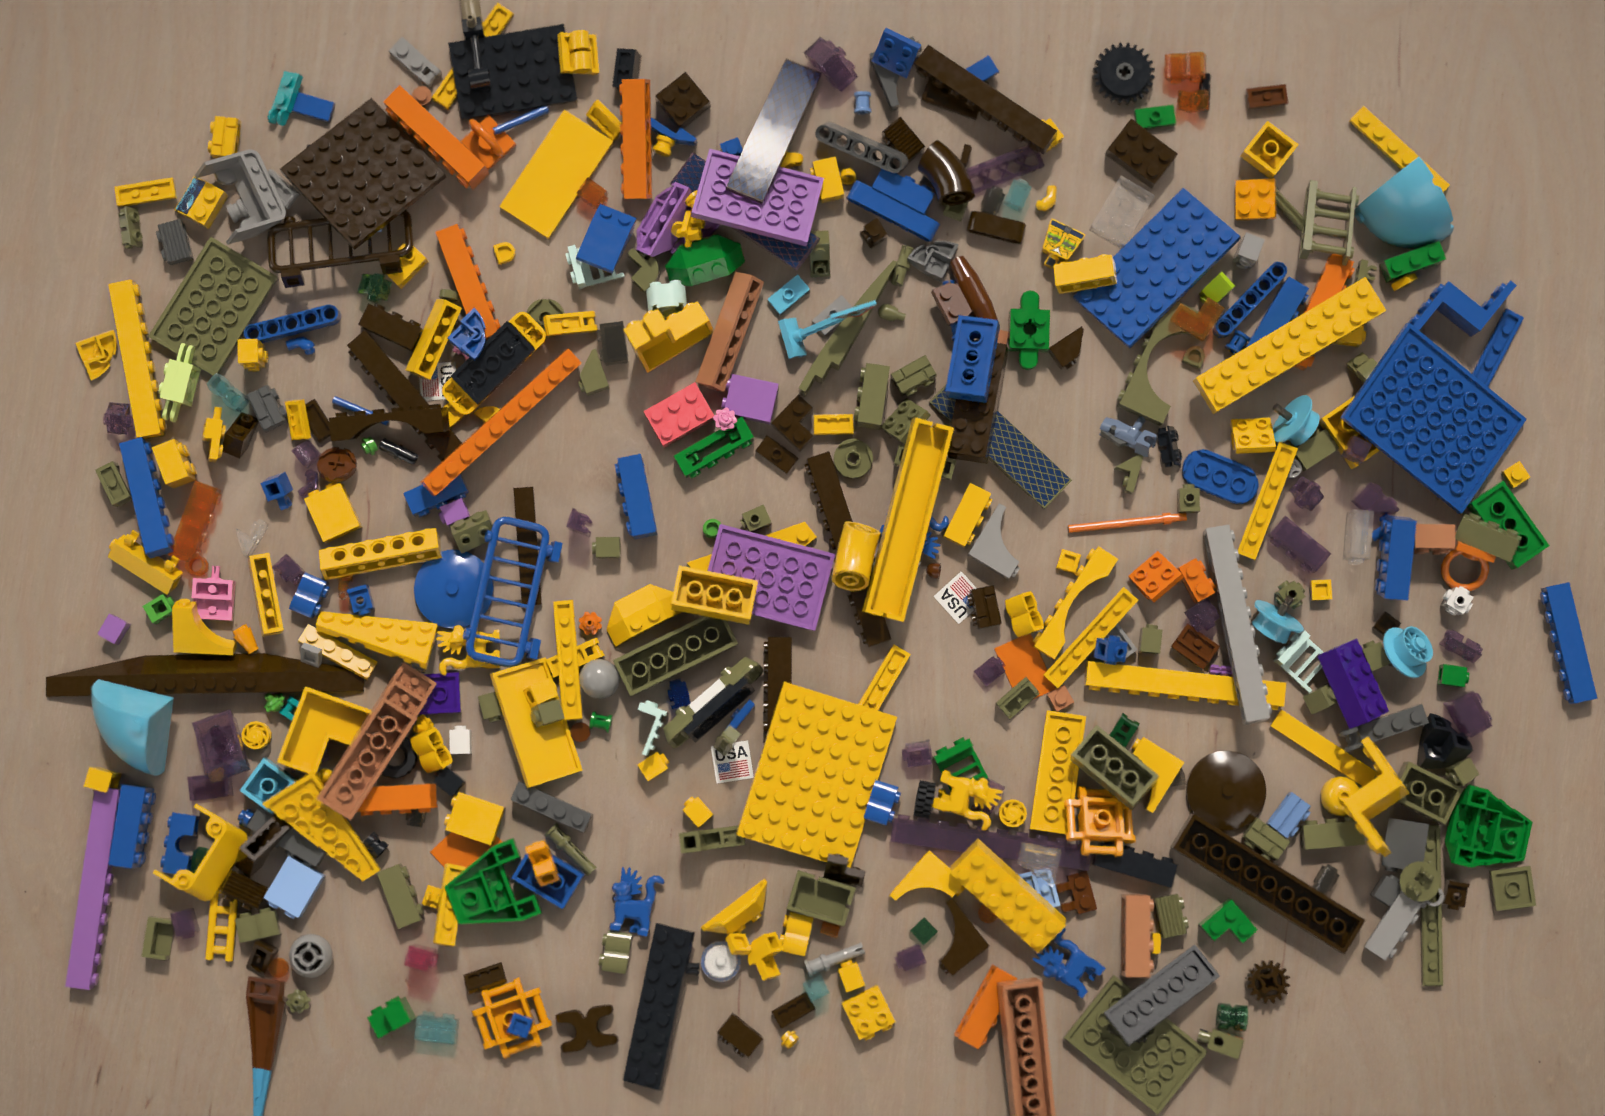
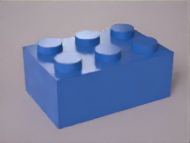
M526 853L511 878L561 909H564L585 873L552 854L560 880L541 887L535 876L532 862Z

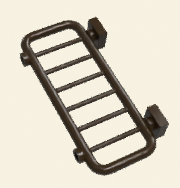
M407 210L398 215L404 219L405 247L403 249L392 251L390 223L386 225L387 252L372 254V238H369V254L353 256L352 247L348 243L349 257L333 259L332 228L325 218L296 221L294 217L288 216L284 218V223L274 225L268 231L269 267L273 272L281 273V279L285 288L305 286L302 271L372 261H380L383 275L403 272L400 258L407 256L413 249L411 215ZM327 225L329 259L314 261L312 227ZM308 228L310 262L294 264L292 230ZM281 231L289 232L290 265L279 266L276 263L275 235Z

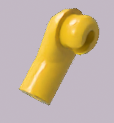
M1047 186L1046 197L1036 202V209L1038 211H1048L1055 205L1057 186Z

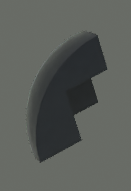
M1429 714L1427 717L1429 723L1424 724L1419 741V767L1423 769H1440L1465 759L1473 751L1466 735L1463 732L1458 733L1451 727L1452 722L1436 714Z

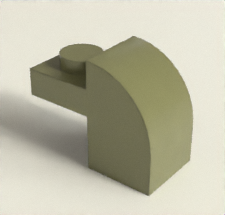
M632 248L627 253L628 257L640 269L631 277V280L646 294V290L650 288V283L658 282L660 274L658 263L654 257H650L648 261L645 260L647 256L644 253Z

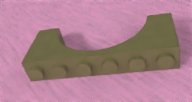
M1177 302L1150 328L1152 330L1150 338L1146 336L1141 346L1144 348L1142 355L1138 354L1133 363L1136 368L1133 373L1129 372L1125 383H1128L1126 389H1121L1117 400L1120 401L1118 407L1161 426L1171 406L1162 401L1151 388L1147 376L1149 355L1160 341L1170 336L1187 334L1202 338L1212 317Z

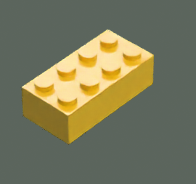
M679 566L671 610L750 625L758 581Z

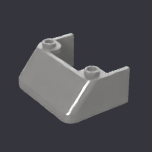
M249 149L206 161L195 174V177L199 178L214 173L219 183L223 185L235 184L250 216L241 222L240 228L235 229L226 241L227 245L257 236L281 222L286 215L284 205L259 153L255 150Z

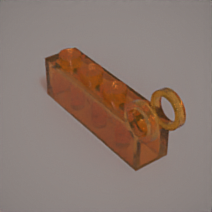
M198 481L194 482L175 534V545H172L174 552L168 555L171 557L174 555L178 559L186 561L185 568L190 574L202 576L207 573L209 563L207 559L201 556L202 550L200 548L202 543H205L208 538L209 532L207 529L209 524H212L214 521V510L216 505L220 504L222 494H220V489ZM200 559L202 567L199 571L195 572L192 564L195 560Z

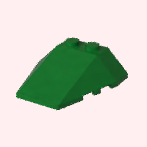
M1468 785L1460 794L1450 815L1445 837V844L1451 863L1472 868L1481 865L1487 866L1497 863L1524 861L1533 822L1516 809L1505 804L1506 802L1502 799H1498L1488 789Z

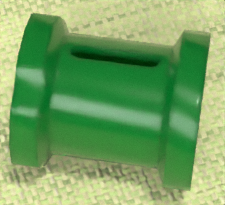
M593 711L589 728H599L609 733L613 715L605 716Z

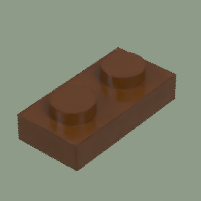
M1286 84L1246 89L1248 109L1288 104Z

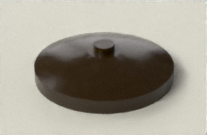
M1217 751L1200 759L1190 771L1186 783V798L1193 814L1220 830H1236L1248 825L1260 814L1266 800V783L1260 768L1249 757L1234 751Z

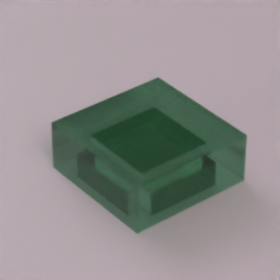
M925 917L910 929L911 933L923 945L938 932Z

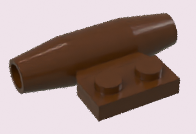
M964 256L952 260L950 266L956 284L949 282L931 291L948 326L958 323L959 315L969 316L970 313L977 318L998 320L993 303L978 274Z

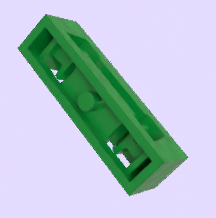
M743 417L737 419L733 429L725 431L719 429L674 455V458L686 478L690 476L692 479L700 475V470L707 467L710 469L717 465V460L723 457L728 459L736 454L735 450L738 448L745 449L752 445L754 436ZM726 434L729 435L732 442L741 438L735 443H728L705 456L700 463L692 465L700 461L697 454H693L694 452H702L726 438Z

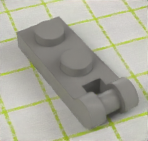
M403 37L389 50L397 60L428 87L433 84L432 81L442 74L435 65ZM429 69L431 72L427 76L423 73Z

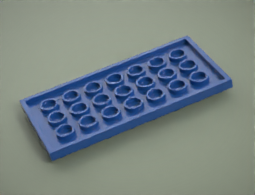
M1182 188L1113 257L1117 284L1081 290L1073 298L1130 349L1241 237L1185 188Z

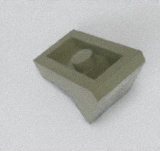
M1138 454L1114 468L1115 470L1129 473L1128 476H1124L1122 487H1125L1124 493L1132 494L1134 492L1143 460L1142 455Z

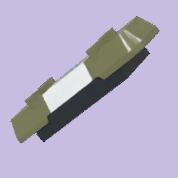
M744 657L732 668L726 667L720 673L721 678L686 708L682 706L675 712L676 717L663 728L667 742L673 748H677L689 738L695 743L755 691L751 684L764 671L759 663Z

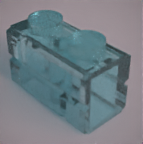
M423 1011V1014L417 1015L414 1039L455 1044L457 1042L459 1019H456L454 1014L443 1013V1017L435 1016V1012Z

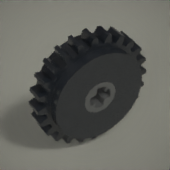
M1119 42L1117 48L1112 44L1111 50L1105 48L1104 54L1100 53L1098 56L1100 60H1096L1094 63L1098 66L1094 67L1092 71L1097 73L1092 77L1093 80H1097L1094 86H1100L1098 93L1104 92V99L1110 97V103H1113L1114 100H1118V105L1122 101H1125V104L1128 105L1130 100L1136 103L1137 97L1142 100L1144 97L1143 93L1148 94V88H1151L1153 85L1150 82L1155 78L1154 75H1151L1155 68H1150L1153 60L1147 61L1149 54L1143 55V48L1139 51L1136 50V44L1133 48L1130 47L1128 42L1125 47H1123L1121 42ZM1121 71H1126V77L1121 76Z

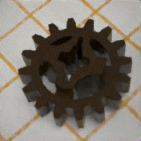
M1261 960V966L1256 963L1253 964L1255 970L1249 969L1251 977H1246L1250 981L1246 988H1252L1249 994L1251 996L1256 994L1255 1000L1257 1001L1263 998L1264 1004H1267L1268 999L1273 1004L1275 1003V998L1282 1000L1281 994L1288 993L1284 990L1285 987H1290V984L1286 983L1290 976L1284 975L1286 968L1279 969L1281 964L1278 962L1273 966L1272 960H1269L1268 964ZM1270 968L1267 973H1260L1261 970ZM1278 974L1281 979V984H1278L1277 981ZM1261 977L1267 979L1270 978V981L1272 982V984L1275 985V987L1272 985H1266V983L1263 979H1261ZM1255 979H1257L1259 983L1258 990L1255 986ZM1268 991H1277L1272 995H1265L1268 993Z

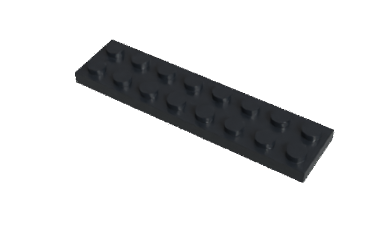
M661 923L655 924L623 1077L625 1082L659 1091L663 1088L695 935L693 931Z

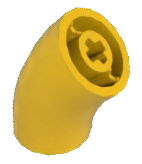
M847 521L844 523L832 573V581L836 586L844 590L860 591L869 585L872 564L881 534L880 531L857 522Z

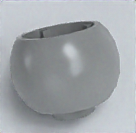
M306 934L299 937L292 944L289 951V962L292 969L297 974L306 978H315L324 974L329 969L333 959V952L329 942L315 934ZM307 942V948L300 951L301 947ZM314 944L318 945L321 949V955L319 954V951L313 947ZM307 951L312 952L314 955L312 962H308L305 959ZM319 959H323L321 965L314 969L312 965L316 964Z

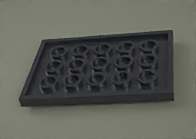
M564 24L480 37L479 46L482 67H488L491 87L471 90L468 70L474 68L471 39L448 43L462 121L487 117L489 115L493 116L541 108L543 106L577 102L573 73L560 72L557 34L560 32L566 33Z

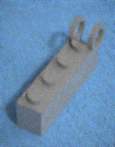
M1439 888L1438 890L1440 896L1436 902H1429L1428 900L1423 902L1414 901L1408 898L1401 890L1364 947L1384 960L1387 958L1391 959L1397 950L1395 948L1397 942H1402L1408 934L1406 931L1408 925H1413L1418 919L1419 915L1416 913L1420 907L1424 909L1427 904L1438 906L1443 902L1444 893L1442 889Z

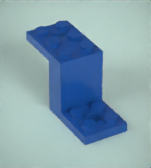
M1511 280L1506 284L1502 283L1491 293L1493 298L1485 301L1480 306L1448 281L1444 285L1440 284L1429 295L1431 300L1428 299L1417 310L1419 315L1416 314L1407 323H1411L1420 330L1435 310H1437L1472 337L1482 330L1517 285Z

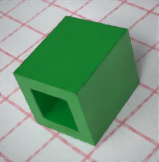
M1448 664L1439 665L1437 684L1459 688L1465 687V684L1469 682L1468 667Z

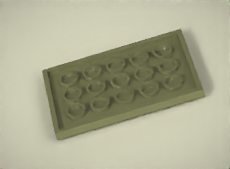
M210 236L148 337L178 354L182 343L187 344V348L189 345L195 346L192 363L217 378L238 344L237 339H241L245 328L250 325L278 280V277Z
M1113 975L1065 1034L1064 1038L1156 1114H1159L1208 1051L1167 1018L1127 1047L1102 1015L1133 991Z

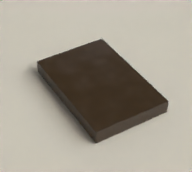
M928 79L921 101L973 120L977 119L979 111L969 109L964 105L965 102L960 98L958 100L954 99L948 94V90L943 87L939 89L932 83L933 80Z

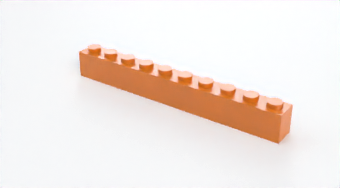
M569 348L564 350L425 476L420 483L432 496H436L581 364V361Z

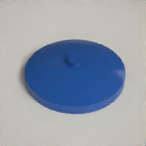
M460 550L442 551V558L426 561L419 569L414 583L415 600L422 614L432 623L448 629H454L456 625H461L465 628L471 624L484 563L469 552L461 553ZM488 579L485 595L492 597L494 595L493 580ZM484 599L481 615L486 614L492 600Z

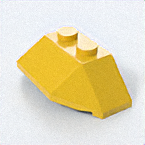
M649 584L614 602L607 631L615 647L683 613L671 610L674 592Z
M764 878L702 925L701 929L703 931L724 934L734 932L739 934L746 928L744 924L750 920L755 922L762 916L760 912L764 908L767 880Z

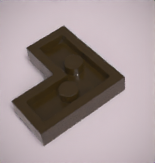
M841 854L828 855L824 878L862 887L866 871L858 867H847L848 858Z

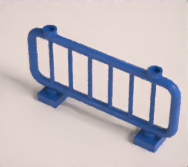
M500 517L494 522L492 530H487L484 542H488L487 552L470 628L465 627L463 639L467 640L466 651L472 659L503 667H514L522 662L524 653H526L525 658H538L541 640L530 638L528 642L527 639L545 558L548 556L547 561L559 562L563 543L553 541L549 545L548 530L540 524L512 517ZM507 524L537 531L542 536L541 544L536 546L498 537L500 527ZM497 541L539 550L536 566L494 556ZM495 560L534 569L532 585L490 576L492 561ZM488 579L530 589L528 603L523 604L485 595ZM484 599L526 608L523 624L481 615ZM480 618L521 627L519 643L476 634ZM475 638L518 647L514 659L509 660L478 653L474 650Z

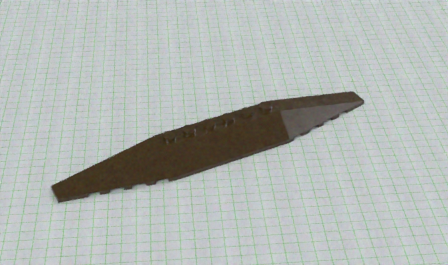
M266 653L145 655L46 677V697L91 696L92 686L98 679L161 695L303 692L305 687L319 692L364 691V678L344 667L321 664L318 668L301 662L300 659Z

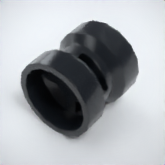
M375 832L371 833L363 842L375 860L389 846L385 841H380L379 835Z

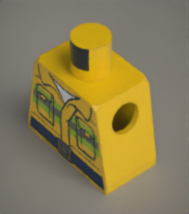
M1051 219L1041 250L1042 253L1048 255L1044 265L1054 269L1053 265L1057 264L1058 261H1068L1086 234L1055 219Z

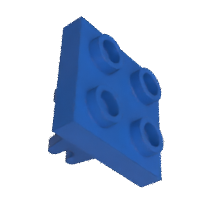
M885 28L872 62L907 79L921 44Z

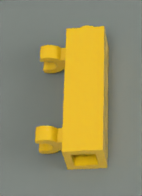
M134 530L131 531L130 535L123 534L119 539L115 538L109 546L111 550L108 558L166 595L178 586L183 574L181 570L176 568L180 559L174 555L167 561L159 556L149 558L145 554L144 547L136 542L140 534Z

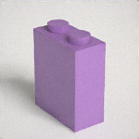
M732 374L725 390L729 391L727 398L723 397L721 409L727 407L729 411L733 410L737 418L743 417L746 420L771 424L779 384Z

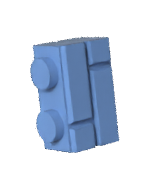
M1289 792L1266 824L1285 838L1293 837L1299 829L1297 827L1298 823L1301 820L1304 822L1310 815L1309 809L1311 806L1293 792Z

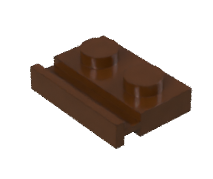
M1187 623L1170 647L1204 670L1220 646Z

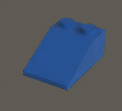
M600 204L592 218L576 260L612 274L633 234L636 218Z

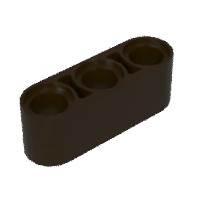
M971 211L967 231L997 240L1022 244L1026 224L988 213Z

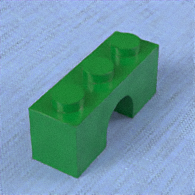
M1440 241L1384 260L1380 264V268L1387 283L1419 269L1424 270L1441 264L1446 260Z

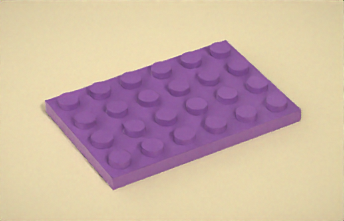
M709 149L691 217L807 246L824 178L780 167L763 204H760L726 190V186L740 156Z
M720 524L708 571L758 581L752 615L815 631L835 554Z

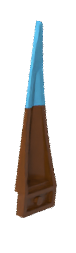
M248 976L246 1002L252 1049L253 1116H263L285 1001H283L285 981Z

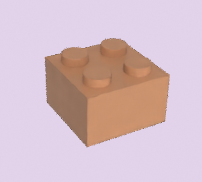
M1416 524L1413 555H1424L1429 553V551H1432V555H1445V553H1449V550L1455 549V525Z

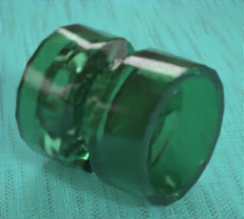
M1218 1003L1216 1028L1228 1030L1232 1027L1236 1031H1246L1248 1006L1236 1004L1232 1007L1228 1003Z

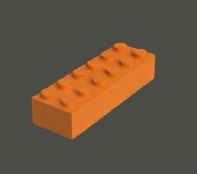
M399 85L386 98L384 104L387 107L385 111L395 122L399 120V124L408 135L413 133L416 142L423 149L427 147L430 155L437 162L441 160L444 168L451 175L455 173L459 183L466 189L470 187L474 190L489 175L486 166L403 87Z

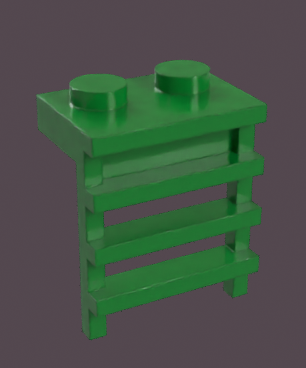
M962 737L953 742L955 746L949 749L945 746L935 751L937 755L933 756L941 774L945 768L972 755L975 760L974 763L951 775L956 777L978 766L981 773L969 779L974 778L976 780L983 776L990 782L972 747L973 744L970 738L965 740Z

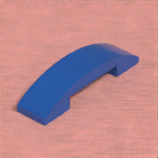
M651 117V130L656 134L669 137L675 143L681 145L695 146L697 144V138L681 127L677 133H674Z

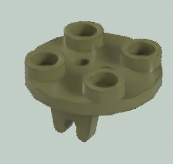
M1416 861L1403 869L1399 884L1403 893L1408 898L1423 902L1430 900L1437 894L1440 888V876L1432 865Z

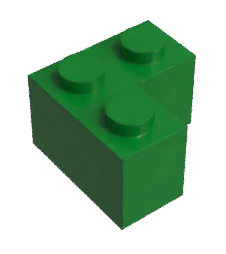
M1229 898L1198 924L1213 941L1229 929L1239 942L1244 943L1258 931L1234 901Z
M397 996L385 1003L387 1007L382 1009L380 1005L370 1011L372 1015L367 1017L378 1039L416 1018L406 997L400 999Z

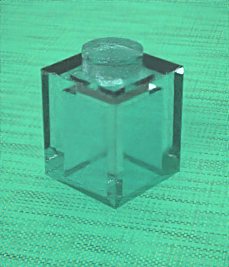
M1014 179L1003 205L1021 212L1032 187L1025 180L1018 179L1017 181Z
M821 973L803 982L811 1002L830 993Z

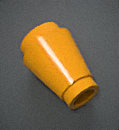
M247 624L232 631L235 635L234 639L248 654L259 649L251 627H248Z

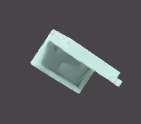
M575 245L569 246V253H565L568 265L572 264L574 271L570 272L573 284L577 283L579 289L625 277L624 272L616 274L615 269L611 276L605 277L603 270L598 268L601 278L593 280L589 264L576 260L580 248H576Z
M1304 630L1302 633H1294L1289 639L1291 642L1286 647L1283 646L1276 653L1277 657L1273 661L1310 693L1312 689L1306 684L1322 668L1321 663L1317 665L1304 681L1298 675L1323 651L1309 639L1310 635ZM1311 646L1315 651L1295 673L1289 669L1290 666Z
M648 700L645 703L640 702L638 710L656 716L642 753L645 756H648L650 749L655 750L656 746L652 745L655 738L659 739L660 737L657 731L659 726L662 728L664 726L661 723L663 715L668 716V712L658 709V704Z

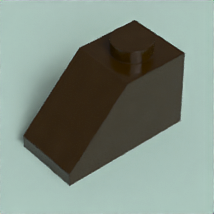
M1082 326L1049 347L1048 352L1060 370L1064 367L1068 370L1076 364L1075 360L1079 357L1084 332Z

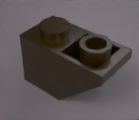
M241 412L225 433L222 452L240 459L251 442L259 423L258 419Z

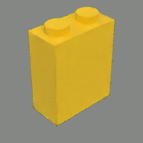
M332 482L326 485L327 489L320 492L319 490H314L308 493V497L304 499L319 534L326 544L362 528L342 483Z
M458 792V795H454L451 801L452 812L447 814L445 818V830L493 845L506 807Z

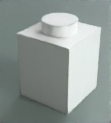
M455 726V730H449L450 754H472V730L467 729V726Z

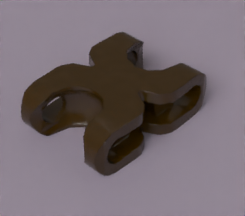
M613 1005L593 1006L587 1011L586 1017L577 1009L556 1014L555 1018L558 1023H571L576 1029V1037L564 1042L560 1046L561 1052L581 1051L587 1046L588 1040L597 1048L614 1045L619 1042L616 1034H604L598 1028V1020L603 1016L610 1015L614 1010Z

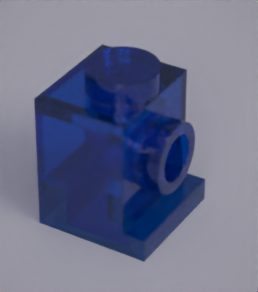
M681 679L669 681L671 689L667 690L670 702L674 701V705H671L672 710L690 705L691 699L686 681L681 682Z

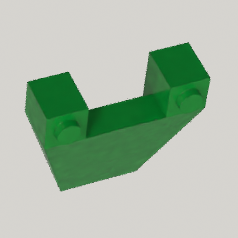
M514 838L491 847L444 886L458 924L523 921L543 913L536 894L519 901L515 898L503 866L504 863L521 857Z

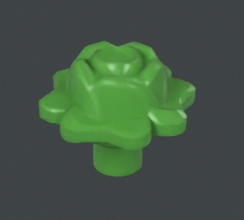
M268 692L264 696L267 700L264 708L268 713L280 711L284 706L283 700L285 697L282 693L272 695Z

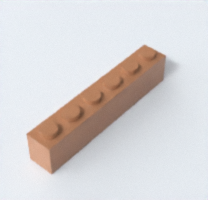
M735 272L697 375L696 383L709 389L725 391L764 281L750 274Z

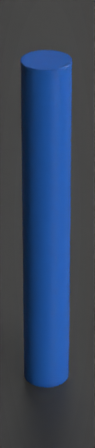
M543 106L494 127L493 132L495 135H498L547 114L549 110L547 106Z
M336 396L333 398L332 403L352 412L366 410V414H373V411ZM389 421L381 422V424H384L386 426L389 423Z

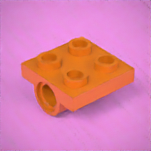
M1159 551L1128 575L1142 595L1153 603L1184 578L1182 573Z

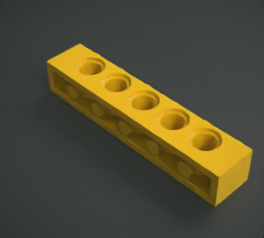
M427 528L417 532H406L401 535L328 547L319 550V558L323 577L325 580L440 559L442 558L437 529Z

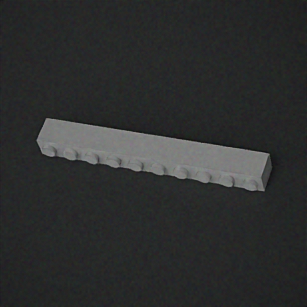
M1229 525L1206 528L1203 536L1213 583L1216 587L1215 593L1243 725L1264 722L1272 715L1270 703L1266 701L1268 691L1266 684L1262 682L1261 676L1264 675L1262 665L1258 663V645L1254 644L1255 629L1254 626L1250 625L1251 610L1249 606H1246L1245 602L1247 591L1245 587H1242L1241 583L1243 572L1241 568H1238L1237 564L1239 553L1237 549H1234L1233 545L1235 541L1234 531L1230 530Z

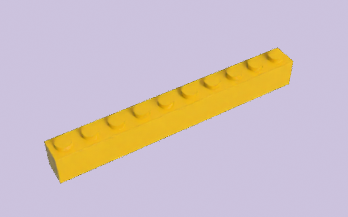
M1092 661L1086 662L1084 686H1089L1088 690L1100 691L1101 688H1108V692L1112 693L1128 690V694L1140 695V692H1147L1149 697H1160V694H1166L1168 699L1179 700L1180 696L1187 697V701L1199 702V698L1207 699V703L1219 704V700L1227 701V705L1239 706L1233 677L1119 664L1110 665ZM1262 680L1263 684L1267 686L1268 695L1266 696V701L1270 703L1271 709L1278 710L1279 707H1284L1286 683Z

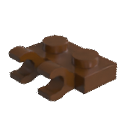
M1087 870L1067 875V882L1056 884L1058 893L1071 889L1074 900L1062 903L1060 905L1062 912L1076 909L1077 914H1082L1097 909Z

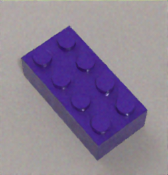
M1357 638L1317 655L1349 729L1367 723L1389 712L1387 703L1383 699L1379 685L1372 674L1371 667Z

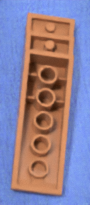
M402 662L316 799L351 820L415 723L416 717L437 683L405 662Z

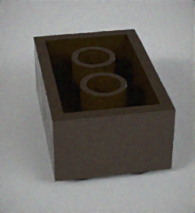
M1130 119L1109 146L1105 155L1152 189L1178 153Z

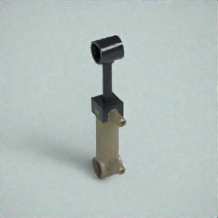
M460 0L463 33L466 40L471 39L474 68L468 70L471 90L491 87L488 67L483 68L481 62L479 38L485 37L480 0Z

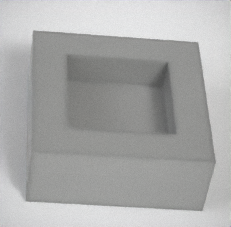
M304 642L300 647L301 662L319 668L322 664V649Z

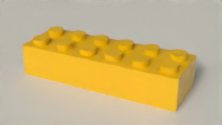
M977 839L951 865L950 874L1037 953L1066 926V918L981 840Z

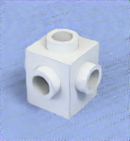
M1454 587L1445 592L1442 598L1444 601L1441 605L1451 615H1462L1464 612L1468 613L1471 609L1473 597L1469 595L1470 591L1464 587ZM1457 598L1462 599L1460 604L1457 602Z

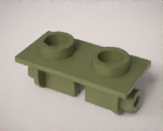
M125 206L124 209H120L118 214L120 228L127 227V230L121 231L122 245L125 246V249H131L133 246L143 247L138 209Z

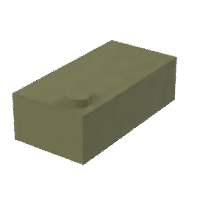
M1098 725L1092 729L1070 757L1074 764L1130 810L1137 806L1159 778L1158 774Z

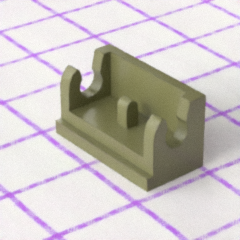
M1025 677L999 699L996 705L1011 719L1040 693L1029 679Z

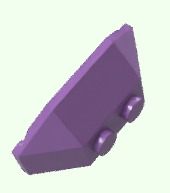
M674 182L671 187L655 197L637 229V250L639 252L654 257L673 248L678 238L671 232L672 225L675 222H683L686 210H692L691 207L685 204L686 198L691 194L689 187Z

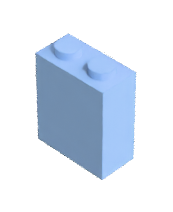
M288 856L264 899L268 900L267 904L275 909L280 907L285 910L284 914L292 919H295V917L300 918L326 875L303 864L299 859Z

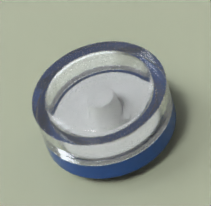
M715 941L709 944L702 953L701 967L704 974L711 980L717 982L728 981L740 969L741 956L731 955L726 941Z

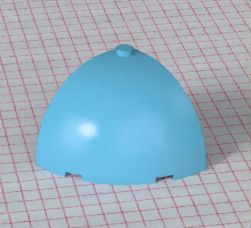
M1420 156L1355 208L1354 215L1360 223H1364L1376 237L1396 247L1416 249L1437 241L1441 242L1450 236L1454 230V226L1451 224L1453 215L1442 189L1434 185L1432 181L1434 176Z
M98 679L92 686V710L97 728L106 744L120 759L133 768L153 776L162 774L165 771L174 698Z

